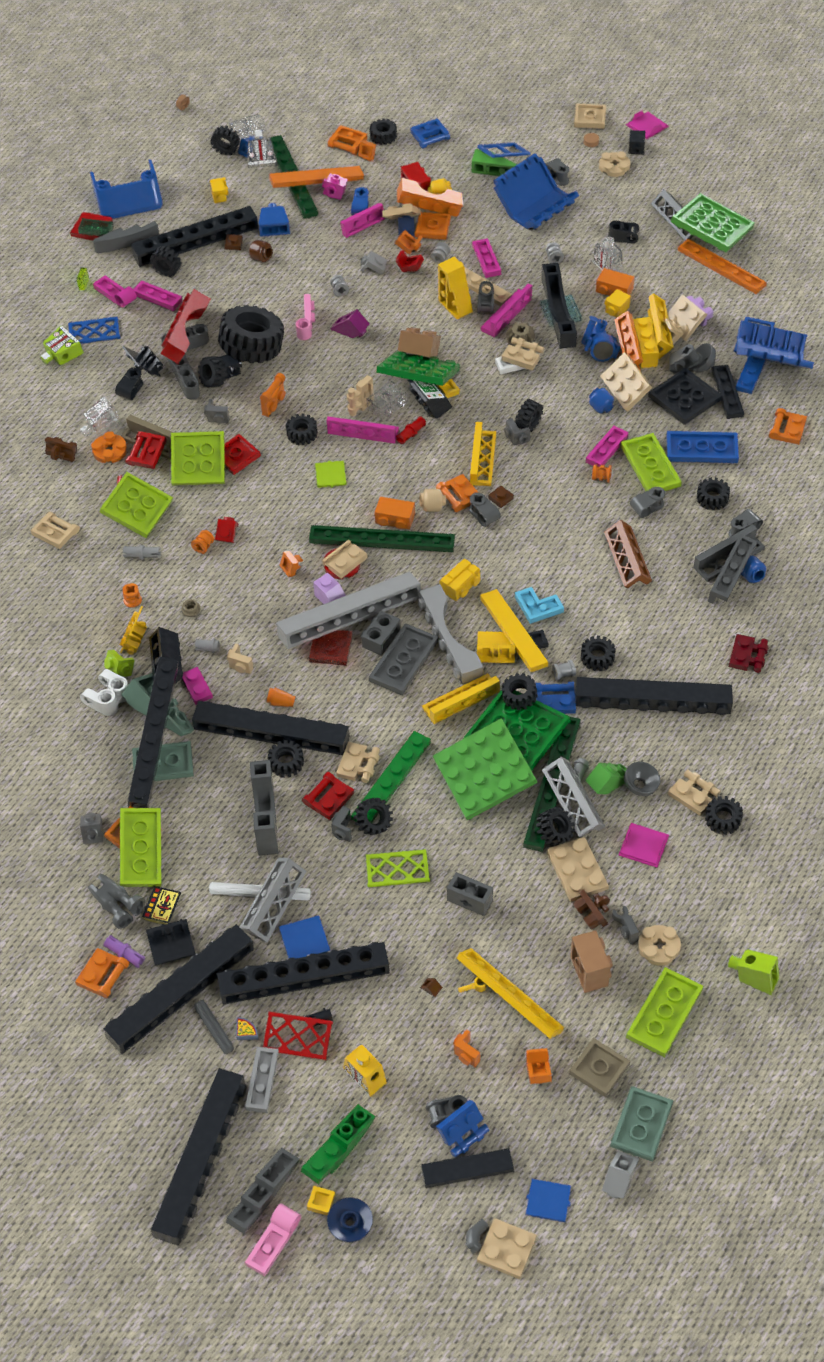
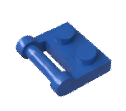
M438 118L410 128V133L418 141L422 149L426 148L427 145L450 139L448 130Z
M568 682V684L536 683L537 701L564 714H576L574 682ZM568 691V694L542 695V692Z

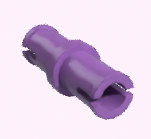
M112 935L109 938L107 937L104 942V947L116 953L117 957L127 959L136 968H139L145 960V956L134 951L129 944L120 942Z

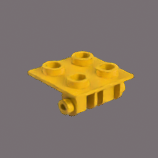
M141 606L139 612L134 611L128 623L126 632L119 644L122 646L120 653L124 649L128 654L133 655L138 650L143 635L147 630L145 622L137 621L143 606Z
M478 631L477 655L481 663H515V646L511 645L503 632Z

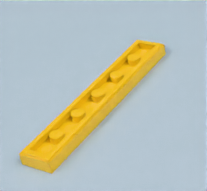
M495 589L481 594L480 600L511 645L515 646L516 652L530 672L548 667L547 659L499 591Z
M472 948L458 954L456 959L549 1039L562 1033L564 1026Z

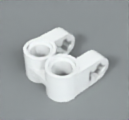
M105 669L98 676V679L108 689L97 693L87 688L80 695V699L92 709L103 715L111 716L118 711V704L126 701L122 693L127 688L128 682L126 678Z

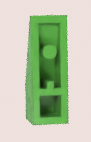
M475 149L471 161V173L501 176L517 164L504 157L492 158L480 149Z

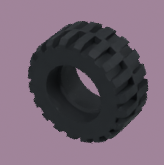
M249 305L236 306L235 308H230L222 315L218 343L221 349L234 359L237 358L242 362L247 361L249 363L268 362L274 359L281 351L284 325L278 316H275L272 311L269 312L265 308Z

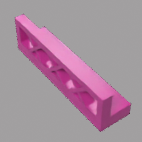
M528 283L522 290L518 289L481 326V331L495 338L532 300V285Z
M327 417V432L332 435L395 444L396 435L399 433V427Z

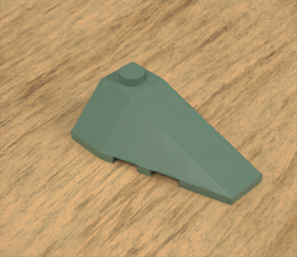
M152 673L134 678L122 693L127 703L144 715L147 714L154 683ZM173 698L166 728L180 736L192 733L194 728L185 713L179 711L177 707L178 702Z

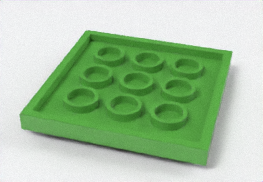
M701 193L672 216L671 222L678 228L688 231L691 235L703 239L704 242L712 244L724 252L731 249L753 229L755 222Z
M502 718L433 755L436 764L467 820L538 783Z

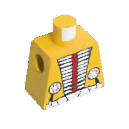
M359 1045L345 1057L343 1069L370 1097L387 1083L381 1063L363 1045Z

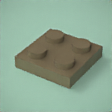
M593 1038L569 1070V1074L602 1096L607 1097L630 1065V1060Z

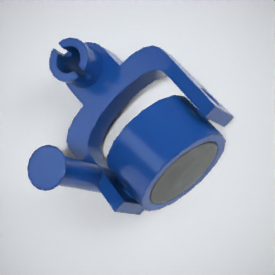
M590 316V321L581 340V343L584 345V351H588L590 348L591 356L599 362L608 361L612 357L616 359L621 347L615 337L606 333L605 328L608 323L605 320H602L601 323V319Z

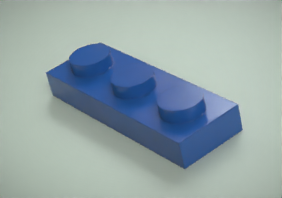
M748 357L736 384L737 391L748 394L753 393L766 360Z

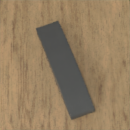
M155 221L142 227L136 224L126 230L119 227L93 240L95 252L98 254L129 248L132 243L159 235L158 224Z
M281 1147L255 1176V1182L241 1196L240 1203L227 1216L226 1223L245 1235L268 1207L300 1159Z

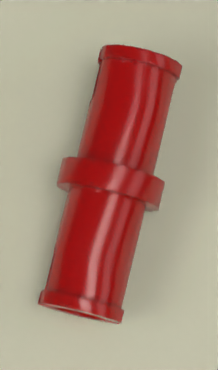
M419 416L411 424H407L402 432L396 435V440L400 444H404L411 437H415L418 431L426 426V420Z

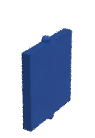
M532 1179L530 1192L526 1197L528 1199L526 1215L565 1222L567 1209L571 1204L569 1202L571 1186Z

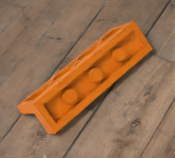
M626 311L614 319L622 354L624 352L627 353L640 370L639 364L643 362L632 314Z

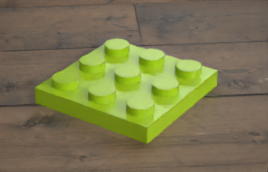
M224 431L171 433L172 486L225 484Z
M126 472L99 512L147 539L173 501V497Z

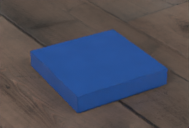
M319 915L279 926L288 958H301L309 954H322L330 951Z

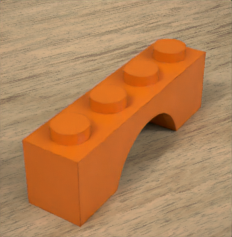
M405 178L401 179L397 188V203H410L412 206L421 209L451 214L454 217H458L463 206L461 192L447 189L443 194H431L423 190L417 181Z

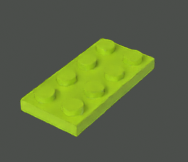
M654 433L621 442V448L645 491L653 487H661L664 491L681 487L682 481Z
M120 808V886L161 887V808Z
M665 967L628 1030L626 1038L665 1058L704 986Z

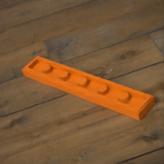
M360 166L271 173L269 174V179L273 188L323 184L324 179H327L329 174H337L342 178L348 179V181L364 180V174Z
M687 239L678 247L679 252L754 294H757L766 286V281L690 239Z

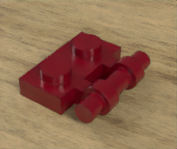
M736 634L728 667L747 671L750 665L754 666L753 670L755 672H761L765 665V654L768 653L769 649L768 640L763 638L759 644H754V637ZM752 652L757 653V657H751Z

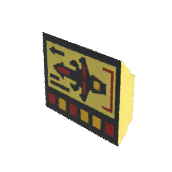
M154 886L142 918L154 923L168 924L181 892Z

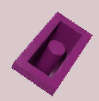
M356 309L338 318L330 329L353 339L357 336L362 337L367 332L366 328L370 323Z

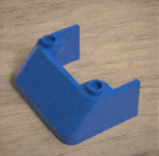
M151 159L148 160L150 170H146L141 174L140 181L110 186V183L106 180L96 181L94 173L90 172L93 191L102 216L115 219L156 210L163 206L157 175Z

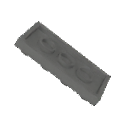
M405 623L370 674L369 682L403 696L437 644L438 636Z

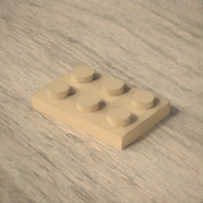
M625 352L600 376L626 411H629L653 388Z
M585 836L547 849L550 861L570 902L580 898L579 892L583 889L589 896L609 889V885Z

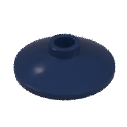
M353 1197L337 1201L330 1208L327 1216V1225L330 1233L336 1239L346 1243L357 1242L363 1239L370 1232L373 1224V1215L369 1206L364 1201ZM353 1220L355 1223L352 1226H348L346 1222Z

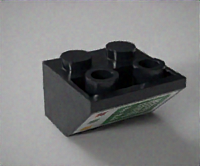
M407 380L411 385L409 390L416 396L415 399L424 407L429 416L433 415L435 419H438L452 408L451 403L436 384Z

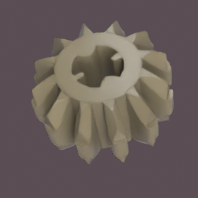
M521 321V323L515 322L514 325H509L506 337L508 344H511L513 337L523 338L525 341L533 343L535 333L533 326H529V323L523 324Z

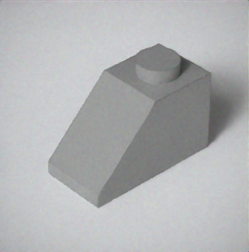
M618 1151L609 1165L602 1191L606 1192L610 1197L624 1199L639 1158Z

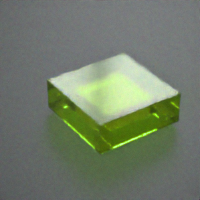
M84 267L80 268L76 278L79 290L85 291L89 282L88 271Z

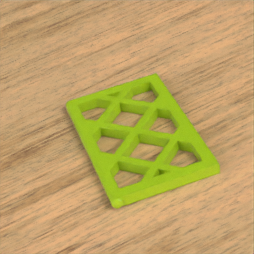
M426 849L366 855L367 887L430 882ZM413 855H423V860L418 864L411 857ZM391 857L404 858L398 866L389 860ZM370 859L383 860L377 867L370 864ZM407 861L415 866L409 874L401 869ZM385 863L394 868L388 876L380 871ZM419 869L425 873V878H414L412 876ZM397 871L406 877L403 880L391 879ZM377 873L381 877H383L384 880L381 882H372V877Z

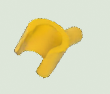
M476 977L474 983L459 987L458 991L461 993L475 989L477 992H484L487 984L478 985V983L483 981Z

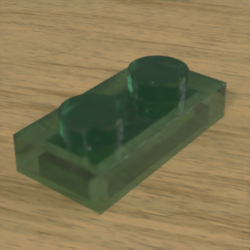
M82 218L78 232L85 235L103 236L113 230L114 224L112 221Z

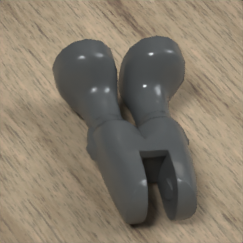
M99 874L97 878L103 886L99 889L91 883L88 886L89 891L102 905L103 909L114 915L112 922L116 928L122 929L127 927L133 921V917L117 904V901L123 903L134 916H138L145 906V899L140 895L129 896L123 886H119L106 875Z

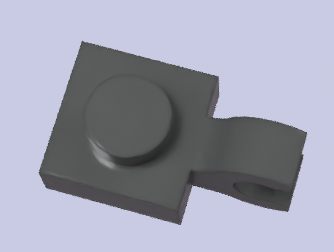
M623 906V915L617 914L614 909L612 917L616 922L622 924L620 930L623 938H627L630 944L638 942L639 931L632 916L629 915L628 908Z

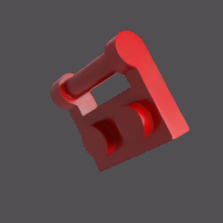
M138 431L136 435L137 440L130 456H127L125 462L131 466L137 465L155 469L167 439L165 436ZM143 441H146L139 458H137Z
M326 772L323 775V779L309 795L306 794L302 798V802L331 820L335 813L343 807L355 792L353 788L335 778L332 773ZM328 784L332 785L331 789L318 803L314 801Z

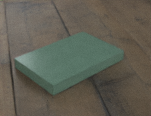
M191 741L163 744L155 781L194 777ZM132 748L133 770L135 769L139 748Z
M631 1086L610 1147L653 1162L674 1100Z

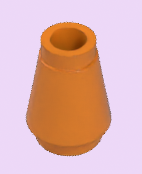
M276 687L274 689L270 688L266 703H270V706L293 707L296 696Z

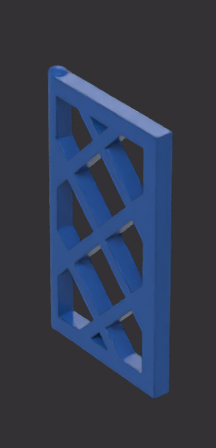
M118 316L68 323L69 333L74 337L78 335L83 338L78 340L80 344L121 338ZM115 321L112 326L105 324L106 322ZM89 324H99L94 329L88 326ZM73 326H82L77 331L72 329ZM102 326L108 328L104 333L97 330ZM85 328L91 331L86 336L80 333ZM111 331L116 333L113 336H106ZM94 333L100 336L98 338H89Z

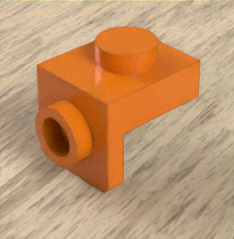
M404 230L395 241V244L410 255L413 250L416 252L422 245L420 241L423 237L420 235L418 239H415Z
M466 1029L463 1034H458L453 1042L454 1054L465 1065L470 1064L476 1067L480 1062V1052L468 1044L471 1040V1033Z
M548 1049L527 1050L526 1060L530 1084L552 1082Z

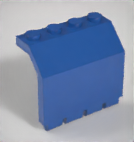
M536 153L493 180L494 190L509 217L526 229L538 228L542 225L541 222L543 220L545 222L553 218V213H560L564 210L563 207L565 205L567 207L575 203L574 199L579 197L577 191L567 194L558 188L542 157L539 158Z
M741 320L737 335L738 355L804 369H813L814 362L804 360L803 351L807 334Z

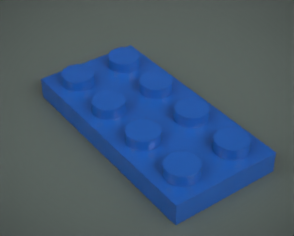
M667 431V457L670 462L738 463L739 461L737 432Z

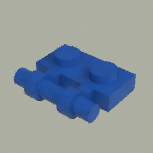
M472 1100L466 1102L436 1126L446 1145L451 1146L455 1143L456 1146L450 1150L454 1158L461 1153L465 1154L469 1150L468 1147L476 1141L480 1142L484 1135L490 1131L485 1123L478 1128L477 1124L483 1120V1117ZM470 1131L471 1134L463 1140L462 1136Z

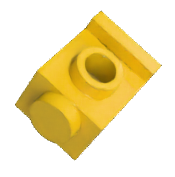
M225 177L211 179L210 186L214 204L226 202V195H229Z

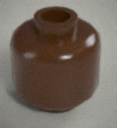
M255 240L249 247V256L255 261L267 262L273 255L272 246L266 241Z

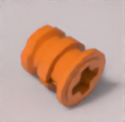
M594 464L592 480L599 479V481H603L604 479L607 480V483H610L612 465H609V467L601 465L599 467L597 464Z
M202 530L196 539L192 540L191 546L195 551L205 554L215 538L211 532Z
M134 583L124 585L122 588L124 604L130 608L139 606L142 602V597L138 586Z

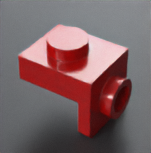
M401 250L396 258L397 265L404 273L419 270L424 261L422 255L408 257L404 250Z
M232 517L218 519L215 541L234 543L236 527L239 526V523L234 521Z

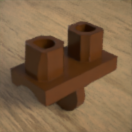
M58 437L45 438V454L50 455L52 460H58L59 458L69 462L75 460L77 443L72 441L67 443Z
M584 889L579 892L581 897L573 905L580 915L590 908L592 913L583 918L590 929L600 924L603 927L607 926L608 922L599 910L602 909L604 913L609 911L607 906L610 902L607 895L600 896L599 893L593 895L595 899L593 902Z

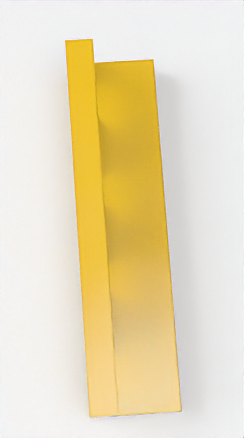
M653 293L649 296L650 309H648V316L650 317L658 346L659 359H661L674 347L671 331L665 322V319L668 318L665 300Z
M483 422L475 423L470 483L478 486H491L496 431H483ZM482 436H491L492 439L486 443ZM485 448H488L491 451L487 455H484L481 452ZM486 461L490 465L483 468L479 464ZM485 474L488 480H478V477Z
M487 673L422 705V709L432 723L436 724L500 692V680L497 676L491 678Z

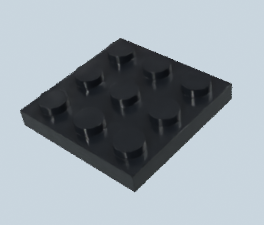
M687 368L676 373L648 393L650 399L684 425L722 400V395Z

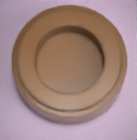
M184 94L180 95L176 101V107L181 111L186 109L190 102L189 97Z
M588 133L584 136L585 146L596 147L599 144V136L597 134Z

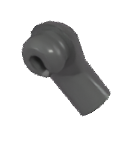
M483 1219L478 1221L466 1233V1246L468 1249L470 1248L472 1253H477L481 1250L482 1245L479 1243L480 1235L489 1228Z

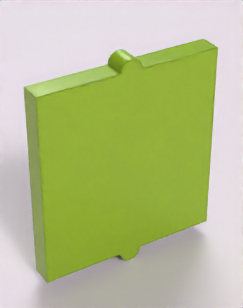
M329 460L328 462L315 463L317 488H333L334 486L346 485L344 460L332 462Z

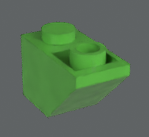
M598 763L585 781L597 794H609L625 784L624 775L627 768L622 764Z

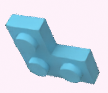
M532 587L515 592V599L530 624L564 612V606L557 594L539 600Z

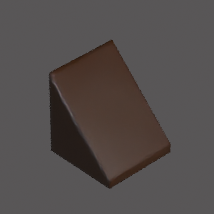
M427 978L420 988L436 997L443 987L435 978Z

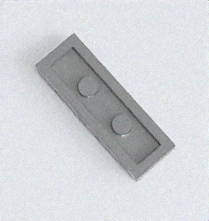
M257 1047L245 1105L246 1111L268 1113L279 1056L278 1049Z

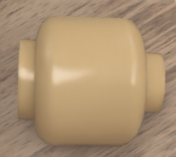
M424 489L423 493H420L419 506L425 512H440L442 506L446 505V495H443L440 489Z

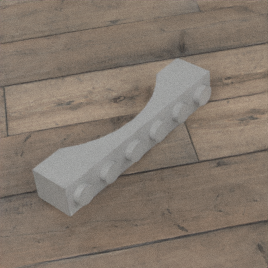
M441 585L419 591L420 599H418V605L421 610L424 609L425 619L427 623H431L433 635L438 636L440 649L442 651L445 650L446 660L449 665L452 664L455 678L460 679L463 685L483 676L484 667L477 653L459 644L446 627L444 618L447 611V596Z

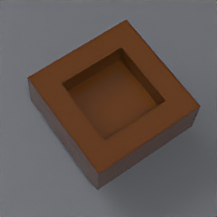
M227 235L225 250H241L243 235Z
M500 485L488 495V499L502 508L514 499V494Z

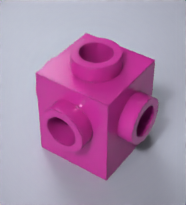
M329 174L322 184V188H324L323 194L329 198L341 200L345 193L348 179L342 178L337 174Z

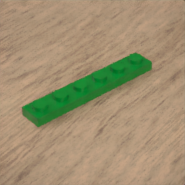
M413 731L362 801L378 797L381 798L380 800L388 802L430 745L431 739ZM370 809L368 811L367 818L370 823L379 814L377 810ZM353 812L351 820L357 822V819H354V815L357 813Z

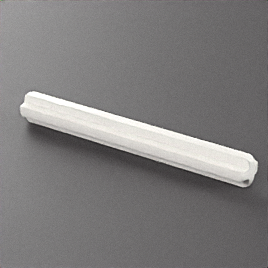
M211 882L209 892L216 895L257 897L263 885ZM286 887L280 888V899L286 896ZM297 888L292 900H310L311 890L309 888Z

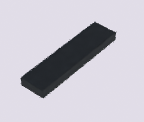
M729 365L713 366L711 371L717 390L722 395L721 402L726 418L744 417V411Z
M509 1148L421 1164L425 1189L514 1172Z

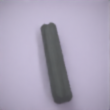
M200 1000L194 1004L195 1010L223 1053L229 1054L234 1050L232 1042L205 1001Z

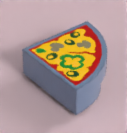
M237 1017V1040L258 1039L257 1029L254 1024L245 1018Z

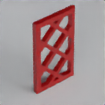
M269 1011L263 1047L274 1048L268 1047L269 1039L276 1035L282 1044L279 1048H274L278 1049L279 1053L326 1060L333 1021ZM273 1017L283 1018L285 1023L275 1029L272 1025ZM294 1020L305 1021L308 1026L297 1033L291 1023ZM317 1023L327 1025L326 1032L321 1036L313 1027ZM289 1026L295 1036L284 1042L278 1032ZM311 1029L317 1039L307 1046L300 1036ZM298 1039L304 1049L293 1051L287 1045ZM320 1042L323 1046L322 1055L313 1054L309 1049Z

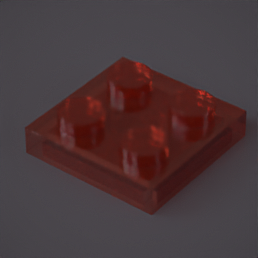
M336 630L313 639L309 662L347 666L353 637L352 631Z

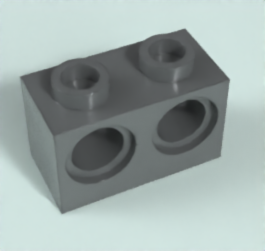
M380 611L377 616L372 618L370 626L363 630L361 634L362 647L382 656L401 630L400 619Z

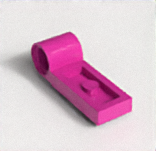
M106 275L93 283L94 289L122 308L137 299L135 291L130 286L124 289Z

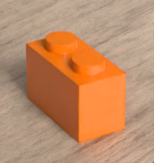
M603 268L596 280V292L611 296L618 289L630 295L634 288L635 276Z
M380 496L374 512L375 524L410 530L415 516V502Z

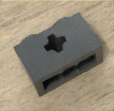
M455 872L447 887V901L485 916L493 901V887Z

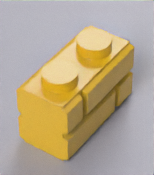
M464 558L439 581V584L446 595L457 601L460 597L464 598L472 586L476 587L481 580L480 569Z

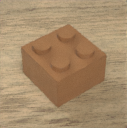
M407 327L406 330H401L397 351L427 357L437 356L441 336L436 335V331L427 330L420 332V328Z
M596 930L574 936L571 941L570 958L584 993L609 986V978L612 977L610 970L613 967L611 957L609 955L606 956L604 940L598 936Z

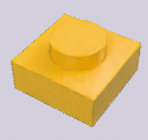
M452 379L448 380L443 386L437 385L447 398L459 395L460 389Z
M313 1186L307 1210L328 1216L336 1196L335 1191Z

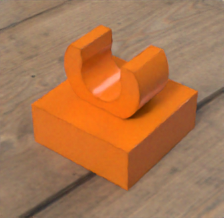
M365 140L360 141L358 156L368 161L374 160L376 144Z
M290 551L283 552L279 566L288 577H293L296 574V570L301 568L299 562H302L303 559L300 555L293 556Z

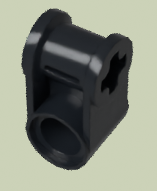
M614 220L609 224L608 239L613 242L635 244L639 239L637 234L640 229L639 225L634 222Z
M136 367L128 369L123 378L117 383L115 394L133 400L143 386L141 370Z

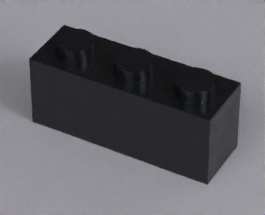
M158 627L149 637L153 681L159 657L178 660L177 683L183 677L178 633Z

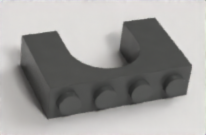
M270 760L250 762V773L255 804L253 820L258 856L279 854L274 784Z

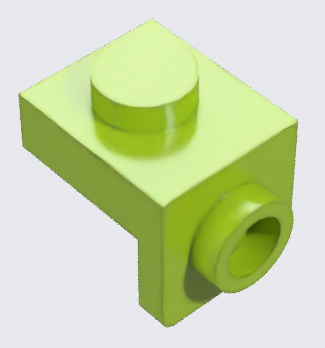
M108 650L104 660V667L122 677L131 676L135 660L133 658H122L115 650Z

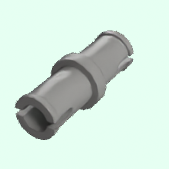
M140 545L139 547L124 546L123 553L125 554H123V557H138L139 559L160 558L161 551L159 550H161V547H145V545Z

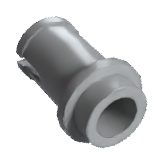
M215 638L212 640L196 639L195 647L197 648L195 650L212 651V653L219 652L220 642Z
M578 758L574 761L573 770L580 782L585 771L589 769V762L584 758Z

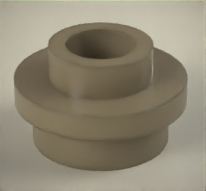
M193 599L186 600L182 605V613L187 617L196 616L200 612L199 603Z

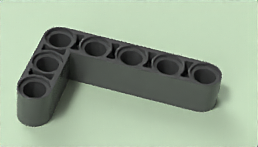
M196 324L185 328L190 342L187 351L204 346L209 342L208 328L205 324ZM166 334L162 336L161 342L164 341ZM183 356L179 364L166 357L185 397L190 400L197 399L200 396L198 379L186 356Z

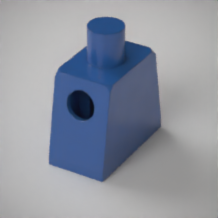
M270 203L268 207L261 208L259 218L260 237L290 234L289 219L283 206Z

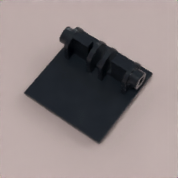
M125 346L122 347L127 352L126 356L135 362L134 366L141 371L144 369L152 376L155 374L161 377L159 371L163 369V363L150 347L143 346L139 353Z
M181 918L180 921L168 922L165 925L163 923L161 926L149 927L150 929L146 930L155 966L196 954L187 919L182 920Z

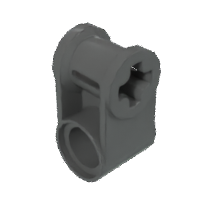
M559 158L545 163L557 185L565 186L569 183V167Z
M483 281L479 285L477 313L491 312V314H494V287L490 281ZM487 285L491 287V291L483 293L482 288Z
M688 344L670 354L669 370L676 374L684 368L690 369L697 366L703 357L694 350L693 345Z
M653 487L632 498L630 505L641 518H644L664 507L665 491L661 487Z
M473 493L470 496L471 505L469 512L483 527L501 518L499 509L484 494Z
M747 509L731 520L732 528L729 530L728 535L731 537L752 524L758 530L762 526L763 520L752 510Z
M455 1095L428 1102L425 1107L430 1114L431 1128L437 1129L436 1126L456 1111L454 1110L455 1107L462 1106L468 1102L467 1098L462 1095Z

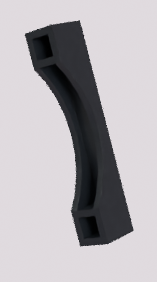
M558 262L542 264L541 280L559 349L576 347L577 330L566 305Z

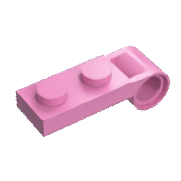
M304 294L305 318L296 321L297 337L300 340H308L312 336V322H315V312L312 311H315L314 301H311L310 294Z
M279 1204L272 1214L271 1223L246 1259L245 1265L265 1277L298 1226L301 1215L287 1206Z

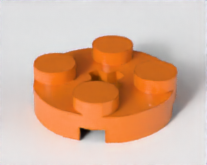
M111 431L98 437L91 444L94 458L101 463L110 461L115 463L126 455L127 446L125 439Z

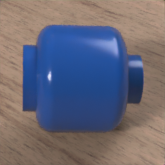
M596 388L589 395V404L598 413H608L613 409L614 397L605 388Z
M750 556L741 576L750 583L759 582L766 574V566L756 556Z

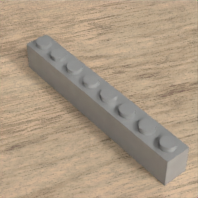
M407 572L276 622L278 637L286 648L290 649L378 615L380 611L385 612L419 599V591H421L420 582L411 572Z

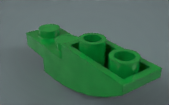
M357 1104L330 1132V1138L301 1167V1172L318 1185L329 1173L332 1175L365 1135L373 1123L375 1115Z

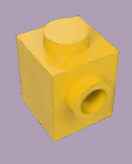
M616 289L605 300V312L610 316L619 317L630 308L631 295Z

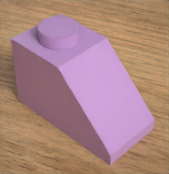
M329 573L313 582L314 595L323 604L346 596L340 584Z

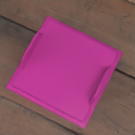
M643 110L634 114L633 120L626 124L632 130L646 131V140L669 127L650 112L643 113Z
M631 823L618 855L657 868L669 834Z

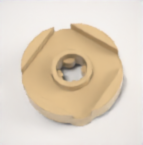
M623 151L604 152L599 160V169L610 177L623 176L625 172L630 170V159Z
M653 925L643 929L639 937L638 950L640 955L647 959L649 963L657 966L668 965L680 953L681 941L673 927ZM660 941L665 945L662 946V949H658V946L654 944Z

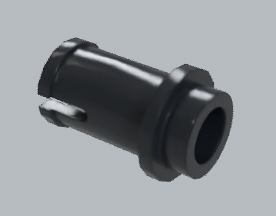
M323 1008V1011L305 1015V1017L333 1021L330 1008Z

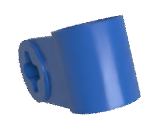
M359 187L355 189L351 205V216L368 208L369 192L367 188Z

